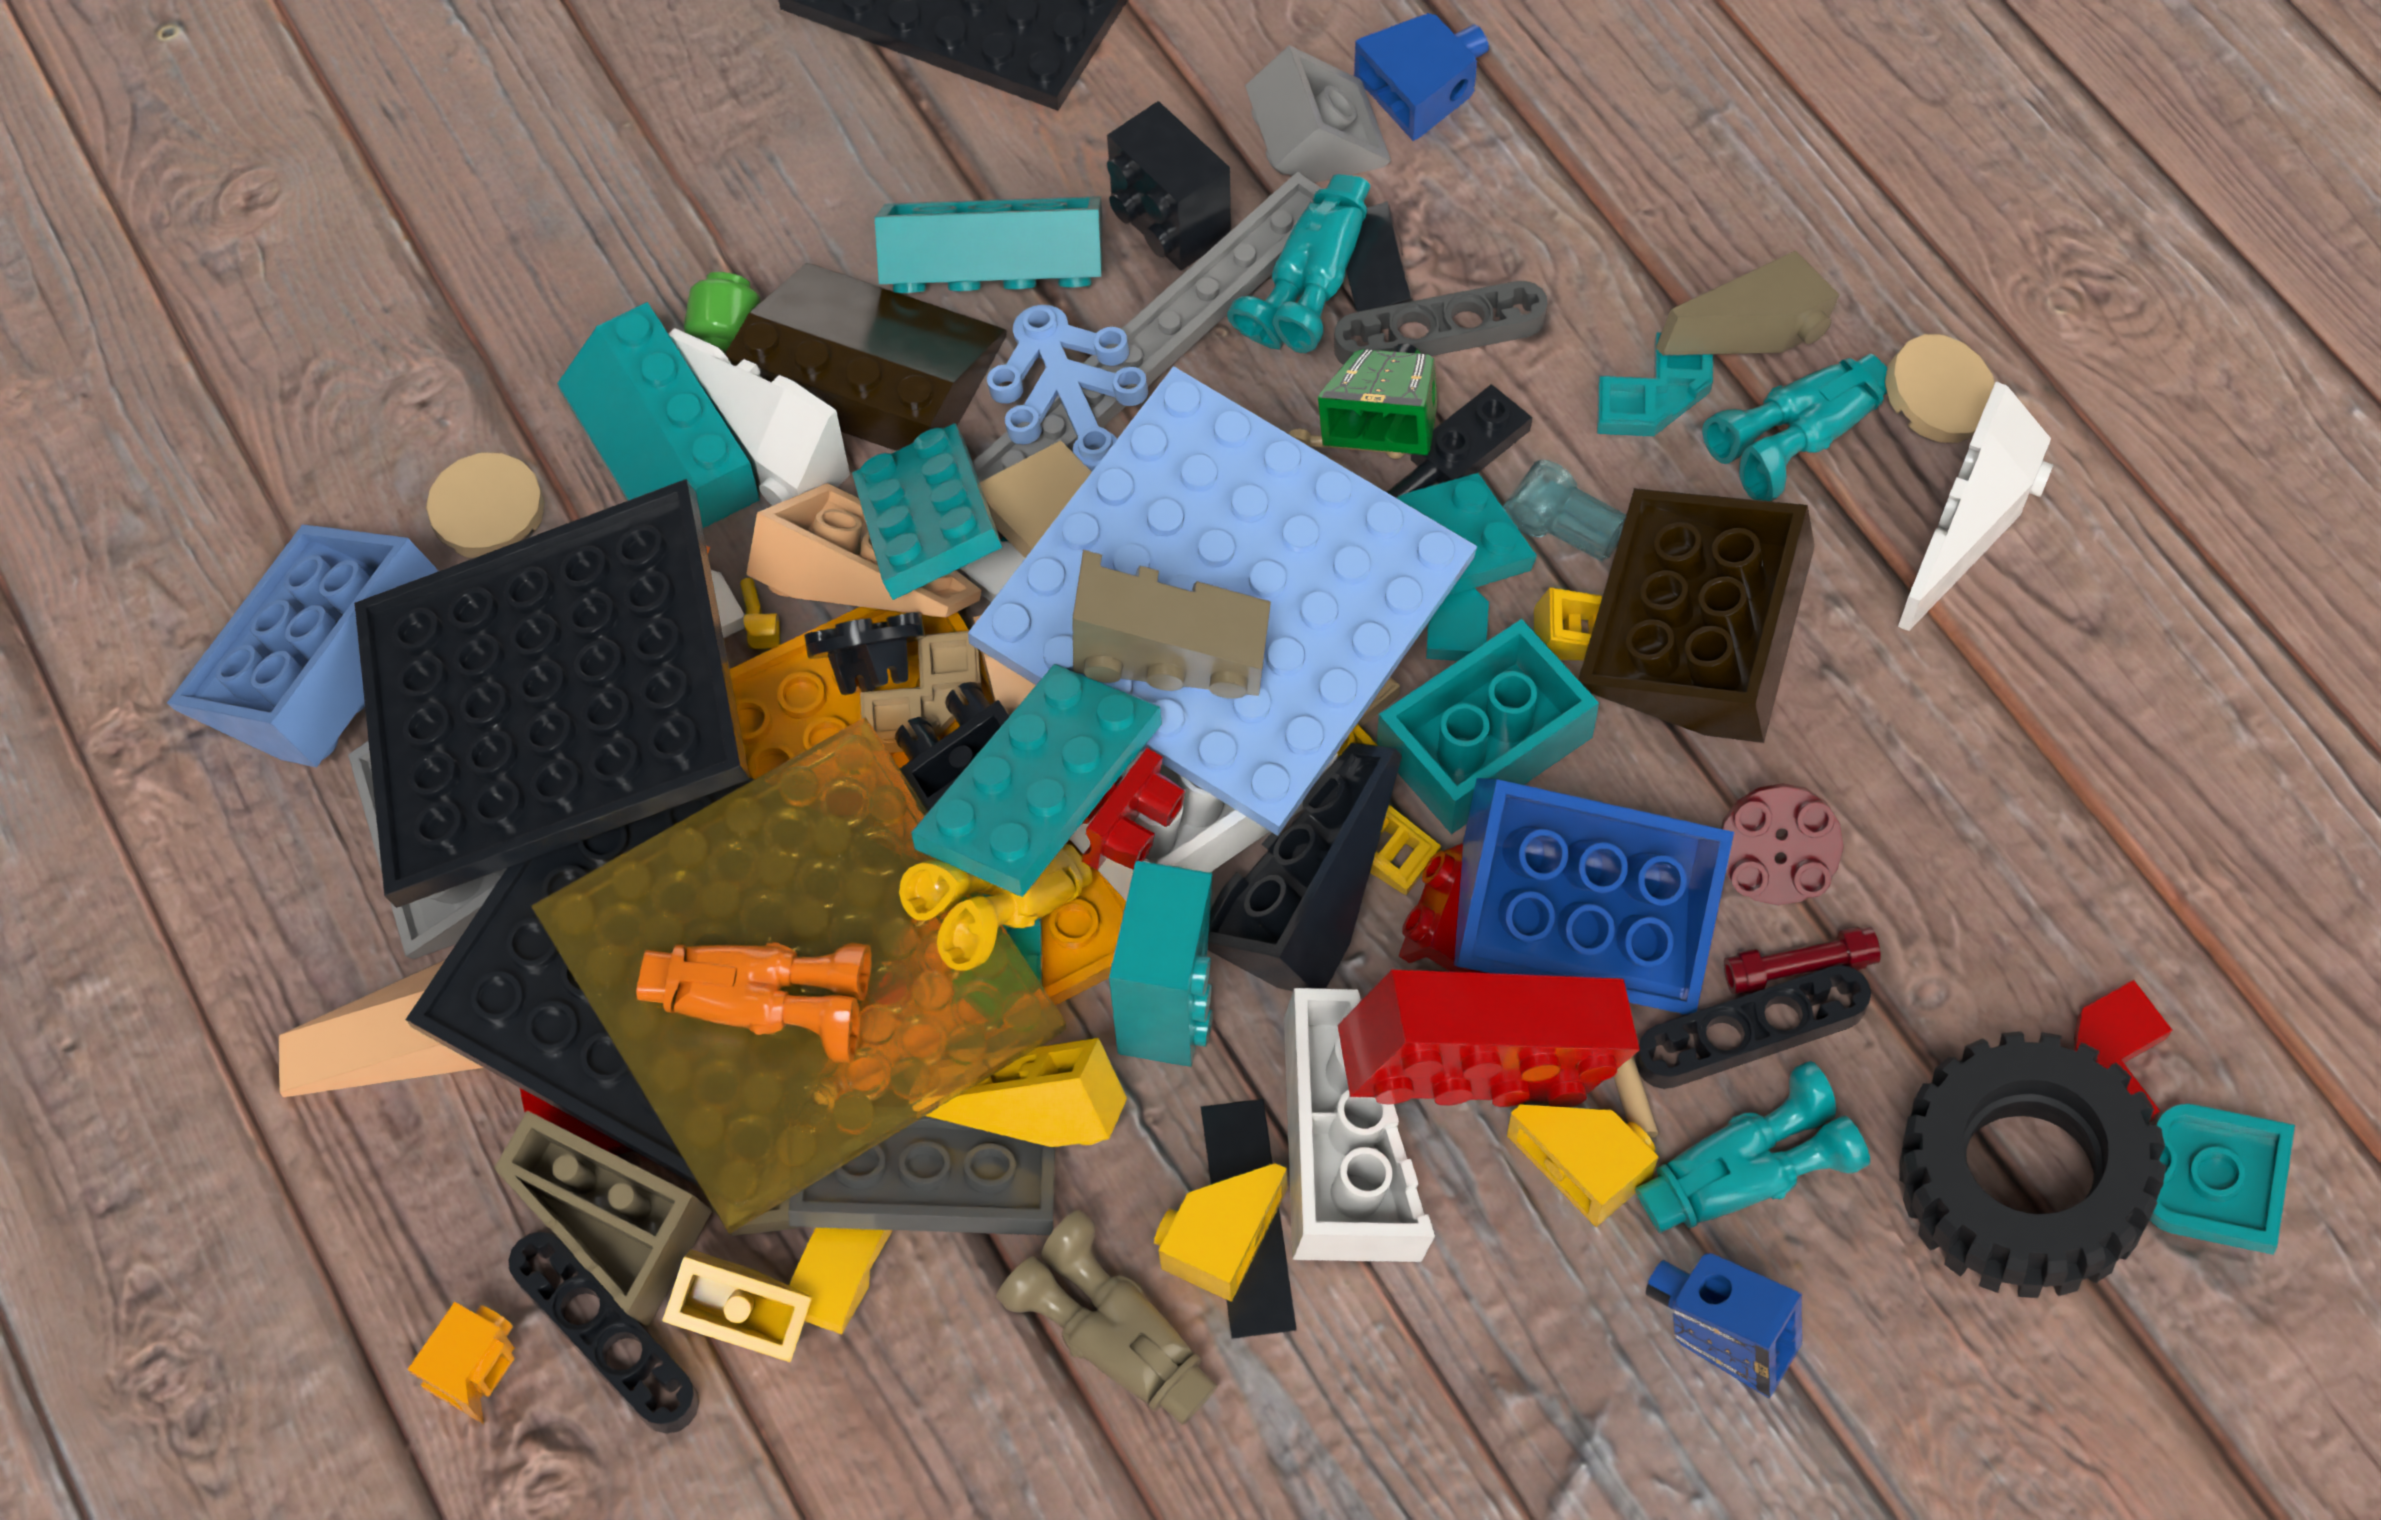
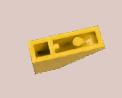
M1099 1038L930 1063L909 1104L915 1114L1048 1147H1058L1072 1144L1092 1145L1102 1140H1109L1127 1097Z

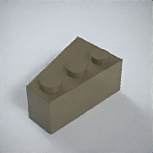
M529 1111L525 1113L494 1167L498 1174L541 1221L571 1250L574 1257L585 1269L591 1272L614 1297L617 1304L628 1315L649 1327L674 1282L684 1256L692 1249L713 1211L687 1191Z

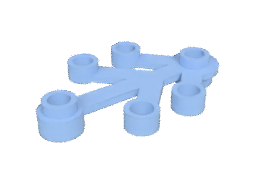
M1051 305L1032 306L1021 312L1014 321L1013 334L1018 345L1007 364L994 367L987 375L990 395L993 400L1003 404L1012 403L1019 399L1023 393L1022 380L1036 359L1042 358L1046 368L1025 404L1013 407L1005 416L1008 436L1014 443L1023 445L1037 440L1042 431L1041 422L1058 395L1078 438L1074 443L1073 453L1084 465L1093 471L1117 438L1111 432L1098 426L1081 388L1115 397L1122 405L1135 406L1142 403L1148 396L1146 375L1137 367H1125L1113 373L1067 359L1063 348L1095 355L1100 363L1107 366L1121 364L1129 356L1127 335L1118 327H1106L1094 333L1068 325L1066 315L1059 308ZM1110 344H1118V346L1115 348H1104L1105 346ZM1006 381L1012 382L1008 386H998L999 384ZM1128 384H1137V385H1138V386H1136L1135 388H1132V389H1124V388H1123L1124 386H1126V385H1128ZM1022 422H1030L1026 427H1016Z

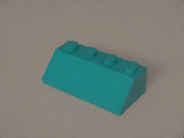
M1101 196L887 203L883 205L874 217L879 284H893V292L896 293L922 292L926 290V283L948 282V290L971 291L981 289V281L1003 280V288L1027 289L1036 287V279L1058 278V286L1083 287L1091 285V277H1101L1102 275Z
M646 302L596 326L557 384L626 500H631L687 479L697 495L703 528L759 501L760 498L749 460L649 303Z

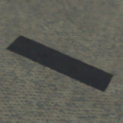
M1263 1099L1201 1107L1211 1185L1273 1164ZM1279 1208L1232 1302L1226 1299L1232 1339L1297 1331Z

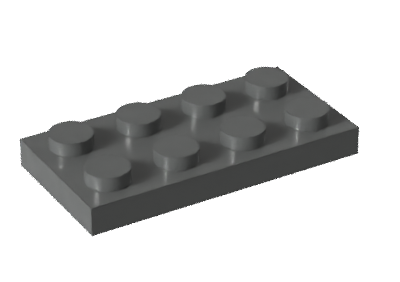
M806 1105L797 1120L788 1209L789 1227L1051 1235L1053 1232L1055 1147H1048L915 1114L912 1109Z

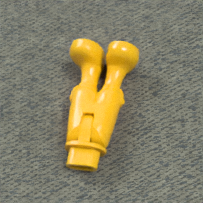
M1065 844L1023 897L938 859L926 860L910 867L902 876L899 895L902 906L907 914L916 920H929L951 910L938 932V951L948 967L957 971H967L987 961L994 948L998 927L1001 924L1010 928L1021 929L1033 926L1037 919L1046 916L1064 903L1074 900L1081 893L1082 888L1090 885L1093 875L1090 867L1082 862V857L1070 844ZM975 892L991 895L988 897H972L957 904L962 898Z

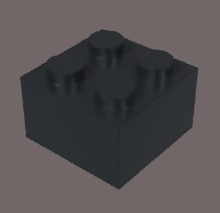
M1160 101L1155 102L1107 134L1109 160L1106 166L1110 175V206L1120 221L1125 224L1131 223L1144 235L1148 246L1157 256L1161 258L1166 256L1182 271L1205 255L1231 231L1230 167Z

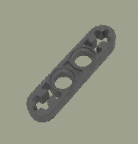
M1513 281L1354 312L1339 320L1334 329V354L1338 361L1344 365L1355 351L1362 349L1391 351L1394 346L1406 343L1416 347L1421 354L1435 356L1527 338L1537 334L1543 328L1547 313V296L1543 289L1535 283ZM1522 304L1524 310L1530 311V313L1521 314L1520 310L1514 308L1513 305ZM1493 308H1496V318L1500 317L1499 321H1493ZM1470 311L1479 315L1483 322L1474 328H1463L1454 323L1452 318L1460 312ZM1418 322L1427 327L1429 332L1419 339H1410L1400 334L1398 329L1405 323ZM1383 329H1388V342H1384V333H1381ZM1361 336L1362 341L1368 344L1358 346L1357 342L1352 340L1351 337Z

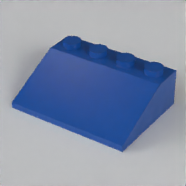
M1476 778L1463 841L1454 966L1496 974L1624 979L1629 1003L1686 1015L1697 1012L1734 832L1499 779Z

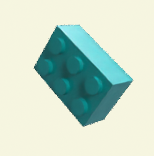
M1520 619L1379 713L1377 745L1396 748L1402 758L1397 773L1452 835L1467 824L1476 778L1499 779L1525 785L1593 738L1599 702L1524 620Z

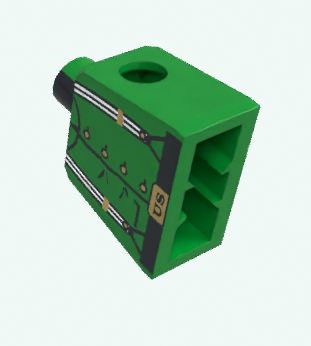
M1406 343L1394 346L1391 351L1367 349L1355 351L1318 396L1322 445L1428 455L1437 410L1434 358L1428 354H1421L1416 347Z

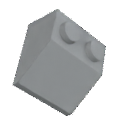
M1289 45L1245 85L1253 107L1251 110L1252 117L1260 127L1267 148V160L1279 173L1293 176L1298 171L1316 183L1330 180L1335 174L1352 175L1383 168L1391 162L1361 79Z

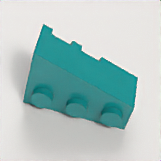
M1135 861L1109 975L1117 1053L1119 1055L1192 1067L1196 1046L1207 1047L1213 1019V1010L1209 1009L1212 984L1208 983L1211 957H1207L1212 873Z

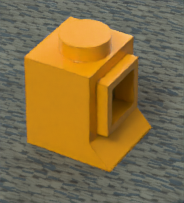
M454 1302L407 1370L423 1380L421 1387L424 1390L484 1424L481 1397L483 1395L486 1397L490 1396L515 1359L512 1355L515 1348L507 1338L513 1325L504 1317L483 1305H480L474 1313Z

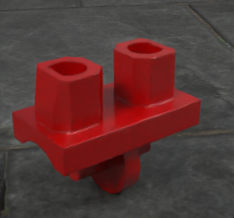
M1146 748L1122 780L1121 774L1083 821V824H1089L1086 828V836L1091 842V845L1082 855L1083 863L1098 871L1108 858L1134 870L1135 861H1144L1153 846L1155 834L1134 821L1141 813L1164 827L1170 826L1181 811L1185 796L1184 789L1160 774L1163 756Z

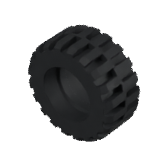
M2022 1031L2001 1034L1999 1046L1990 1048L1988 1042L1983 1038L1966 1045L1962 1060L1958 1061L1956 1058L1948 1056L1935 1068L1932 1082L1922 1084L1914 1099L1911 1115L1907 1119L1899 1162V1181L1905 1184L1903 1202L1908 1217L1919 1219L1920 1228L1918 1235L1929 1250H1935L1940 1246L1947 1253L1945 1266L1960 1277L1967 1268L1981 1274L1979 1287L1996 1293L1999 1291L2001 1282L2018 1285V1297L2039 1298L2042 1287L2053 1286L2055 1293L2061 1296L2077 1292L2082 1280L2089 1278L2094 1283L2099 1282L2113 1272L2119 1259L2126 1260L2138 1245L2157 1206V1198L2164 1184L2166 1165L2160 1162V1157L2165 1148L2161 1127L2149 1124L2154 1108L2144 1092H2137L2131 1095L2127 1090L2131 1076L2117 1063L2112 1064L2108 1069L2097 1063L2099 1050L2082 1042L2077 1051L2061 1047L2062 1035L2042 1032L2039 1043L2024 1042ZM2025 1116L2050 1122L2069 1133L2085 1151L2094 1173L2092 1187L2081 1203L2064 1211L2050 1214H2031L2009 1208L1989 1196L1976 1182L1968 1168L1966 1158L1967 1147L1973 1134L1983 1126L2007 1117Z

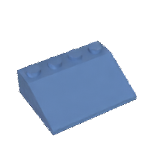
M302 524L167 704L179 713L280 760L317 768L320 762L334 751L338 744L339 736L355 714L365 707L354 603L436 573L439 570L409 538Z

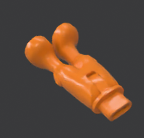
M778 942L766 943V946L697 945L686 947L685 944H677L672 953L646 950L637 984V1000L663 1003L665 1012L672 1014L676 1012L717 1024L747 1028L757 1035L776 1033L782 1030L786 1024L806 1028L821 1037L822 1045L828 1058L835 1062L852 1063L857 1051L860 1033V1011L857 1000L863 1001L867 995L871 974V948L867 944L852 942L843 945L832 954L814 957H797L795 950ZM794 984L814 986L831 990L836 995L822 997L789 995L788 992L781 991V988L791 987Z

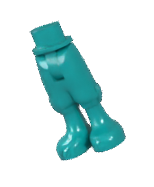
M1335 174L1332 176L1327 188L1319 189L1315 192L1313 202L1308 204L1294 225L1274 266L1272 280L1275 287L1265 300L1254 296H1241L1232 302L1227 318L1235 329L1252 341L1271 349L1279 350L1282 344L1285 343L1290 349L1298 353H1308L1315 350L1323 336L1324 328L1321 314L1325 302L1330 300L1342 285L1346 268L1359 237L1362 222L1367 214L1364 200L1371 188L1367 180L1359 176Z
M1870 353L1857 361L1852 358L1843 359L1838 364L1815 371L1785 386L1774 387L1766 395L1761 406L1748 410H1722L1708 418L1702 426L1704 443L1713 458L1722 464H1729L1741 457L1739 475L1747 494L1753 500L1773 501L1785 490L1787 480L1786 465L1798 452L1816 453L1829 448L1833 440L1846 433L1871 411L1881 406L1884 400L1883 396L1887 394L1885 385L1887 367L1874 354ZM1790 425L1788 429L1776 435L1754 442L1760 435L1775 426Z
M1808 1061L1795 1067L1790 1073L1789 1096L1779 1108L1765 1117L1756 1113L1733 1116L1727 1126L1700 1140L1666 1165L1662 1164L1657 1168L1658 1177L1636 1187L1635 1192L1658 1233H1662L1682 1222L1691 1229L1697 1226V1222L1710 1221L1770 1198L1772 1200H1781L1796 1186L1797 1176L1822 1169H1832L1841 1173L1852 1174L1869 1166L1871 1161L1867 1145L1854 1122L1845 1115L1834 1119L1836 1116V1101L1833 1090L1826 1076L1816 1063ZM1823 1125L1814 1137L1788 1151L1775 1153L1769 1151L1777 1142Z

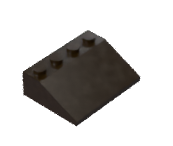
M806 262L749 312L725 355L734 366H737L743 359L756 364L761 372L760 376L767 381L773 382L779 375L794 381L836 410L841 432L898 451L912 444L920 434L933 428L943 429L954 423L958 426L1007 334L1004 328Z
M1634 488L1578 680L1593 695L1704 736L1764 743L1815 547L1808 505Z

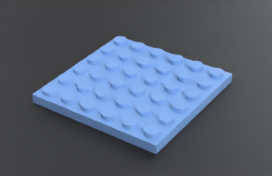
M1173 366L970 629L968 640L969 644L1035 685L1038 684L1054 664L1073 671L1072 618L1083 550L1101 554L1102 567L1136 576L1137 568L1140 565L1159 570L1157 582L1192 591L1193 584L1198 581L1270 601L1259 696L1246 694L1241 698L1229 699L1216 696L1207 689L1191 687L1165 691L1156 689L1147 682L1120 679L1117 682L1103 684L1160 707L1162 725L1141 749L1142 752L1148 748L1163 756V765L1278 836L1474 559L1477 546Z

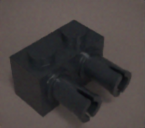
M966 682L958 685L969 702L967 706L963 705L954 690H951L945 700L946 708L953 714L960 727L943 739L939 740L931 722L925 717H916L908 720L918 736L917 741L912 739L903 724L895 734L896 743L910 761L896 772L924 817L1010 717L1009 712L999 700L990 705L983 695L981 687L975 682Z

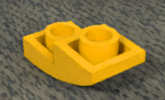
M814 1229L789 1285L813 1296L805 1322L842 1335L869 1288L870 1269L893 1230Z

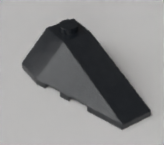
M1351 742L1303 800L1305 810L1283 834L1280 833L1277 836L1271 833L1265 839L1262 845L1268 852L1245 878L1236 872L1222 888L1210 909L1208 951L1279 989L1293 991L1294 988H1327L1351 943L1402 755L1396 748Z

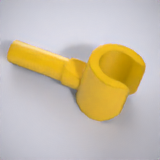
M752 578L741 580L740 586L746 607L743 623L747 632L748 646L751 649H772L779 646L780 621L778 614H762L754 580Z

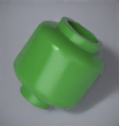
M726 272L709 273L706 276V280L698 281L690 289L684 321V332L718 347L725 354L747 315L761 303V299L750 288V282L747 279Z

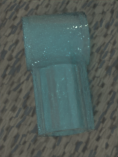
M1549 460L1535 461L1503 506L1521 532L1532 537H1543L1549 533L1601 562L1606 558L1609 559L1616 549L1626 518V514L1578 489L1573 476L1566 469Z

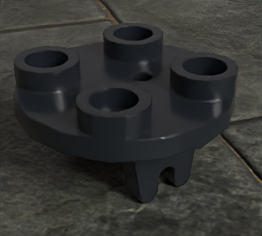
M921 612L896 615L886 618L887 622L873 624L871 618L853 620L836 624V628L804 634L808 658H829L840 693L845 696L856 691L855 677L858 679L862 692H870L875 690L876 687L887 684V669L890 670L894 683L906 682L908 680L907 643L926 638Z

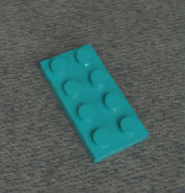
M956 423L943 429L933 428L920 434L912 444L891 454L882 453L873 456L860 469L852 472L882 582L892 600L1003 548L965 440Z
M1054 664L911 832L915 850L1023 897L1162 725L1160 707Z

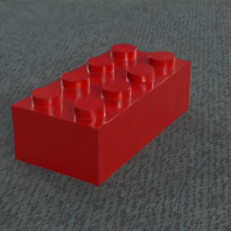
M1392 969L1337 1025L1350 1097L1375 1098L1376 1102L1385 1105L1398 1104L1415 1098L1434 1099V1102L1441 1106L1457 1105L1468 1100H1492V1104L1497 1107L1516 1106L1526 1101H1548L1552 1107H1573L1583 1103L1587 1099V1094L1604 1080L1615 1076L1618 1073V1068L1640 1050L1624 979Z

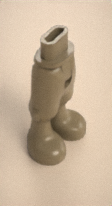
M1080 1209L1072 1212L1048 1237L1041 1257L1054 1271L1070 1280L1089 1296L1097 1311L1092 1312L1077 1304L1057 1284L1051 1271L1034 1256L1024 1260L1008 1276L997 1293V1299L1007 1310L1018 1313L1034 1311L1045 1315L1063 1328V1341L1070 1349V1354L1073 1357L1085 1358L1134 1396L1149 1403L1148 1407L1155 1412L1163 1407L1179 1423L1184 1425L1213 1395L1218 1385L1198 1368L1202 1359L1197 1353L1194 1354L1166 1318L1143 1296L1144 1292L1140 1284L1134 1283L1123 1276L1110 1278L1097 1263L1091 1248L1095 1237V1224L1093 1220Z

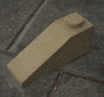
M1795 250L1672 308L1656 349L1662 355L1782 353L1803 342L1811 344L1826 333L1831 325L1829 317L1840 294Z

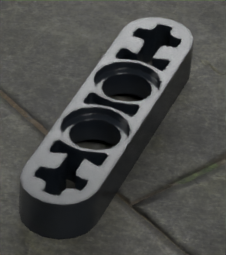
M1843 965L1832 966L1658 1024L1647 1030L1640 1039V1050L1637 1052L1635 1060L1638 1072L1643 1080L1653 1087L1662 1089L1675 1088L1849 1029L1858 1024L1865 1015L1871 997L1869 982L1862 973L1852 967ZM1832 987H1836L1841 995L1850 993L1853 995L1848 1008L1844 1009L1840 1001H1831L1820 1005L1816 1015L1817 1020L1813 1018L1812 1006L1825 1002ZM1773 1004H1785L1796 1011L1800 1024L1792 1030H1778L1769 1024L1764 1012ZM1714 1024H1729L1740 1033L1742 1043L1733 1050H1721L1710 1043L1706 1031ZM1689 1034H1693L1695 1048L1679 1053L1674 1067L1668 1068L1664 1060H1652L1657 1046L1663 1045L1667 1053H1675L1687 1048L1690 1038ZM1696 1053L1699 1055L1701 1060H1698L1696 1058Z
M536 1232L530 1233L518 1240L511 1249L508 1259L509 1271L527 1297L647 1426L656 1432L665 1434L679 1432L687 1427L697 1414L699 1399L691 1380L679 1365L633 1317L628 1315L617 1304L614 1297L591 1272L585 1269L560 1239L551 1233ZM536 1254H539L544 1259L550 1257L549 1261L552 1267L564 1281L556 1290L540 1272H532L533 1269L528 1261ZM580 1294H592L599 1298L600 1307L598 1314L590 1322L575 1325L565 1320V1309L572 1298ZM625 1338L635 1339L641 1343L642 1353L640 1359L631 1368L620 1371L612 1369L607 1365L606 1356L613 1343ZM657 1363L662 1364L661 1366L655 1368ZM651 1372L656 1381L667 1392L672 1393L680 1387L676 1393L680 1405L676 1410L670 1412L667 1408L661 1407L653 1412L658 1405L657 1401L643 1383ZM636 1386L633 1391L629 1390L630 1388Z

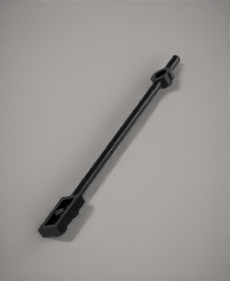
M1489 385L1433 430L1429 454H1411L1410 460L1418 467L1386 492L1397 498L1402 494L1430 487L1435 482L1440 484L1480 472L1530 431L1533 417L1495 386Z

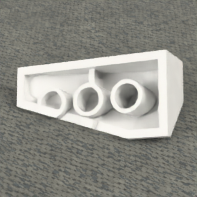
M674 328L668 334L746 455L761 494L772 506L826 483L838 488L850 476L838 416L834 408L794 381L781 375L773 382L763 379L760 376L761 372L758 366L750 361L743 359L737 366L732 365L727 356L718 347Z
M1999 382L1994 384L1969 445V450L1959 476L1956 477L1938 524L1939 528H1936L1908 596L1898 625L1899 628L1908 631L1912 629L2021 515L2029 493L2038 497L2042 495L2054 465L2042 461L2051 438L2007 385Z

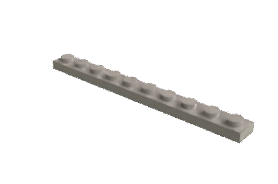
M1297 171L1122 328L1127 335L1129 356L1124 362L1114 366H1107L1100 363L1095 355H1092L1083 364L1113 373L1125 367H1137L1145 373L1147 385L1149 386L1227 315L1235 299L1251 294L1272 274L1294 225L1308 204L1313 202L1315 192L1322 188ZM1110 344L1105 346L1104 348H1115L1118 346V344ZM1128 384V385L1124 386L1123 388H1124V389H1132V388H1135V387L1138 386V385H1137V384ZM1081 388L1099 427L1103 428L1126 407L1120 404L1115 397ZM1058 395L1041 422L1042 431L1037 440L1029 444H1017L1011 441L1008 433L1005 432L972 462L979 482L1060 440L1073 452L1074 443L1078 438ZM1022 422L1016 427H1026L1030 422Z

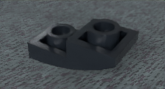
M1388 201L1367 208V214L1362 222L1354 252L1346 268L1357 312L1414 301L1402 259L1403 251Z

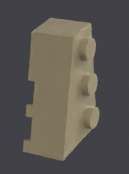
M1083 550L1072 618L1073 672L1084 674L1087 678L1102 683H1113L1120 679L1147 682L1150 686L1165 691L1191 687L1207 689L1216 696L1229 699L1241 698L1246 694L1259 696L1270 601L1198 581L1193 584L1192 591L1157 582L1159 570L1140 565L1137 568L1136 576L1102 567L1101 554Z

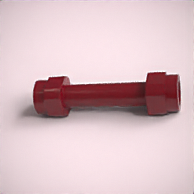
M1857 926L1840 930L1835 941L1766 956H1760L1757 949L1738 952L1736 956L1724 959V973L1728 987L1733 995L1739 993L1747 995L1765 989L1769 980L1832 966L1843 965L1852 967L1855 970L1866 969L1868 965L1880 962L1881 952L1874 929L1872 927L1860 928Z

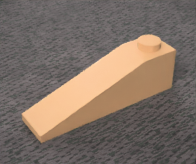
M829 483L757 512L746 575L768 585L769 590L777 595L906 613L921 612L922 615L945 618L980 601L982 590L957 570L892 600L882 582L859 498Z
M444 961L280 1034L279 1087L282 1097L484 1068L411 1028L405 1020Z

